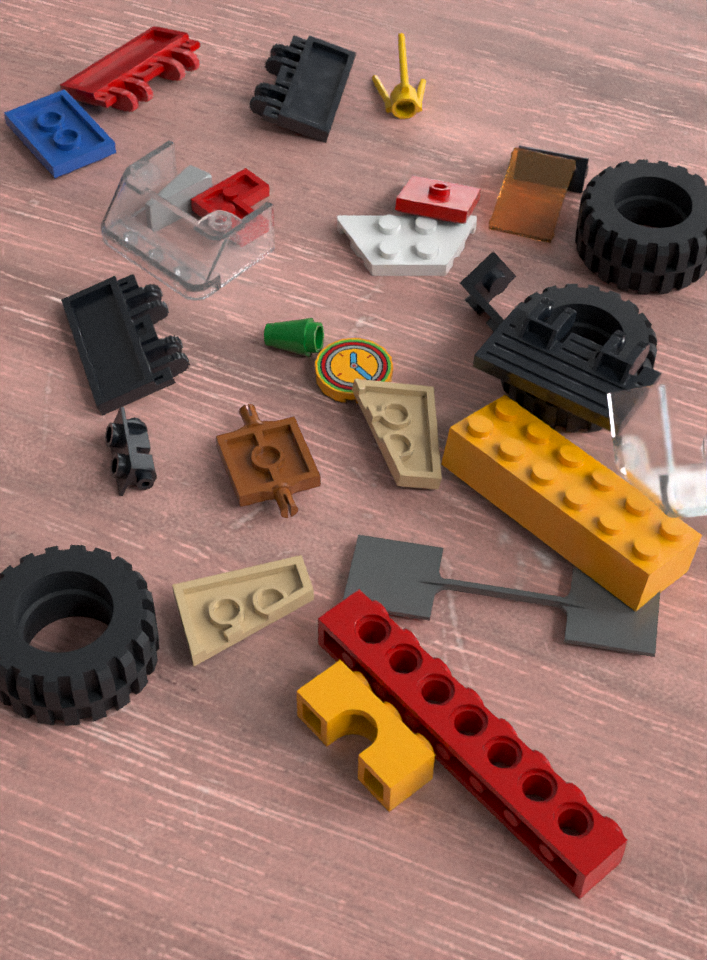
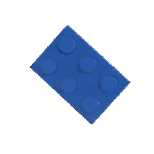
M65 89L4 112L6 125L54 178L68 174L93 162H98L116 153L115 141Z

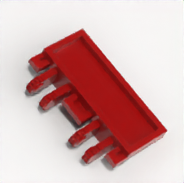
M153 26L60 84L61 90L65 89L74 100L104 108L112 106L114 109L133 112L139 108V101L147 103L154 98L152 88L147 84L148 81L157 75L160 78L180 81L186 77L185 71L194 72L200 67L199 57L194 53V51L201 47L200 41L189 39L186 32Z

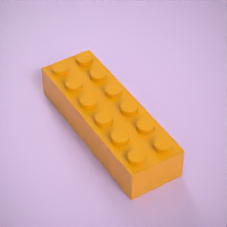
M506 395L496 399L449 428L441 465L635 612L659 591L661 593L688 572L702 537L700 533Z

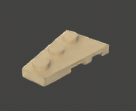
M355 379L352 391L396 485L438 490L442 475L434 387Z
M302 555L172 585L174 599L193 667L314 600V589Z

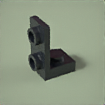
M494 251L460 282L469 293L464 300L479 316L486 312L491 317L486 324L493 332L504 319L489 302L496 295L501 294L508 284L517 277Z

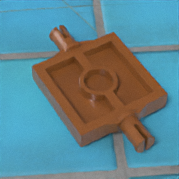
M248 404V410L246 405H243L239 409V414L242 417L244 426L236 431L216 436V447L240 507L274 499L283 518H288V511L290 516L293 517L297 514L298 507L294 502L292 494L321 486V475L295 416L277 421H260L253 404Z

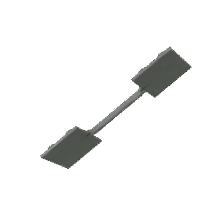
M358 535L343 600L360 589L372 601L377 600L380 602L388 614L430 621L434 597L442 590L552 606L563 610L567 617L564 643L655 657L660 591L635 612L583 571L573 568L570 593L566 597L445 579L439 573L443 548Z

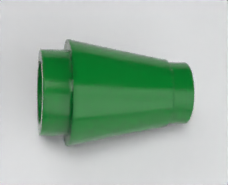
M313 318L267 323L264 329V343L266 346H273L274 348L310 357L312 353H319L322 350L324 343L323 324L321 322H314Z

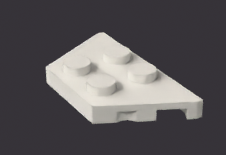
M337 215L338 232L347 235L351 241L350 248L358 257L363 259L364 266L372 276H446L453 266V260L463 251L465 240L470 233L474 234L476 231L477 216H470L466 224H460L424 216Z

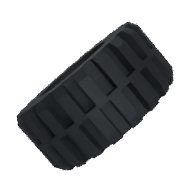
M637 160L636 163L631 164L629 161L618 163L615 168L610 166L604 169L599 175L590 180L581 196L575 234L576 250L579 257L593 274L598 273L600 280L607 284L610 282L617 284V288L628 291V289L638 290V294L648 295L650 291L666 294L671 292L673 288L679 291L691 285V282L698 281L705 275L707 270V186H705L704 179L697 174H689L687 168L679 165L676 168L669 166L668 162L659 160L658 163H649L648 160ZM640 225H649L657 228L644 227Z
M566 284L565 288H557L555 285L545 288L542 294L538 292L533 293L524 299V303L521 302L516 306L523 311L531 313L543 298L546 297L553 300V312L545 322L549 325H552L566 308L569 307L575 310L577 316L574 324L561 343H564L568 336L574 333L604 346L610 337L614 335V332L620 330L627 333L626 344L618 356L626 359L639 341L643 340L650 344V349L645 361L634 376L638 377L645 366L654 368L657 354L656 333L651 328L652 324L644 313L638 314L639 309L633 302L621 300L620 294L611 290L608 293L600 291V287L588 285V288L578 287V284ZM501 380L503 390L509 394L508 397L517 402L552 429L559 426L566 428V432L577 433L579 429H587L588 432L600 431L602 429L598 425Z
M70 545V549L59 550L58 546L45 548V553L34 556L32 552L20 558V564L15 568L9 565L0 573V701L4 705H12L14 713L30 719L33 714L36 715L38 723L54 725L55 720H64L65 726L80 725V719L92 717L93 721L107 717L106 711L113 707L117 711L131 702L129 696L131 692L137 695L148 683L147 675L154 672L158 661L159 634L152 593L148 591L147 582L141 573L132 570V564L119 556L113 560L111 552L96 547L92 552L87 551L84 545ZM68 617H89L99 620L108 626L104 633L94 642L74 651L47 652L30 645L35 635L44 627Z

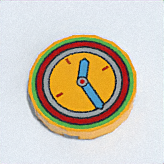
M361 338L340 339L328 344L321 350L315 361L316 384L325 395L335 401L346 403V399L356 400V404H358L352 391L355 379L392 382L394 371L392 357L384 347L371 340Z

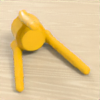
M399 33L398 52L401 83L394 87L389 97L377 75L372 76V81L385 103V111L387 113L392 112L399 119H409L415 116L417 112L422 111V99L426 80L420 79L417 92L408 84L405 37L403 33Z

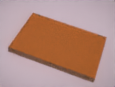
M514 147L492 217L489 220V229L551 243L555 236L554 232L573 171L576 169V161Z

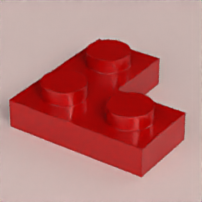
M244 168L191 199L192 211L239 246L266 230V218L251 208V206L270 196L269 184L247 168Z

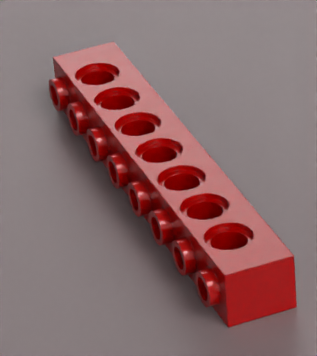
M359 589L318 618V645L336 662L341 660L352 672L358 671L368 681L371 691L383 703H391L399 712L402 722L414 734L419 733L429 741L434 750L435 759L575 896L581 899L621 863L628 839L624 836L620 826L612 818L602 816L587 802L586 796L578 786L563 780L552 769L550 762L541 752L531 750L518 738L515 729L508 721L503 718L498 719L488 710L477 692L472 688H465L458 682L441 659L433 658L420 646L418 639L410 630L402 629L389 617L387 610L377 600L372 601ZM366 642H377V643H376V644H369V643H366ZM396 671H407L410 673L402 674ZM436 700L441 702V704H431L427 701ZM460 731H470V732L474 733L475 735L466 736V735H463V734H461V733H459V732H460ZM501 762L507 764L509 767L498 768L494 766L492 763ZM526 795H538L542 797L544 801H532L528 799ZM572 828L578 831L580 835L570 836L561 829Z

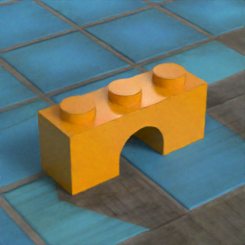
M339 660L296 690L297 716L326 747L340 737L350 734L361 735L373 743L358 755V780L388 812L392 811L433 779L435 754L429 741L419 733L414 734L402 722L397 709L389 702L383 703L371 691L368 681L358 671L352 672Z

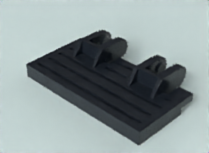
M293 35L290 46H284L279 43L271 48V57H268L266 60L265 68L266 71L277 77L275 85H269L264 82L257 84L254 90L255 97H252L250 100L249 108L256 115H260L262 120L326 143L356 52L310 35L307 40Z
M134 274L120 280L113 276L61 299L96 406L102 416L175 384L174 377L186 371L190 365L187 355L182 353L183 344L178 336L170 335L168 337L165 336L164 339H159L154 324L166 319L169 313L167 303L161 301L163 297L161 288L151 283L145 287H139Z
M546 297L536 305L531 313L515 307L474 354L473 367L619 436L623 434L649 399L652 389L658 383L662 374L645 366L638 377L634 376L649 353L650 344L641 340L626 359L622 358L618 354L626 344L627 333L616 330L604 346L574 333H571L564 343H561L562 339L572 328L577 312L568 307L552 325H549L545 322L553 312L554 302Z

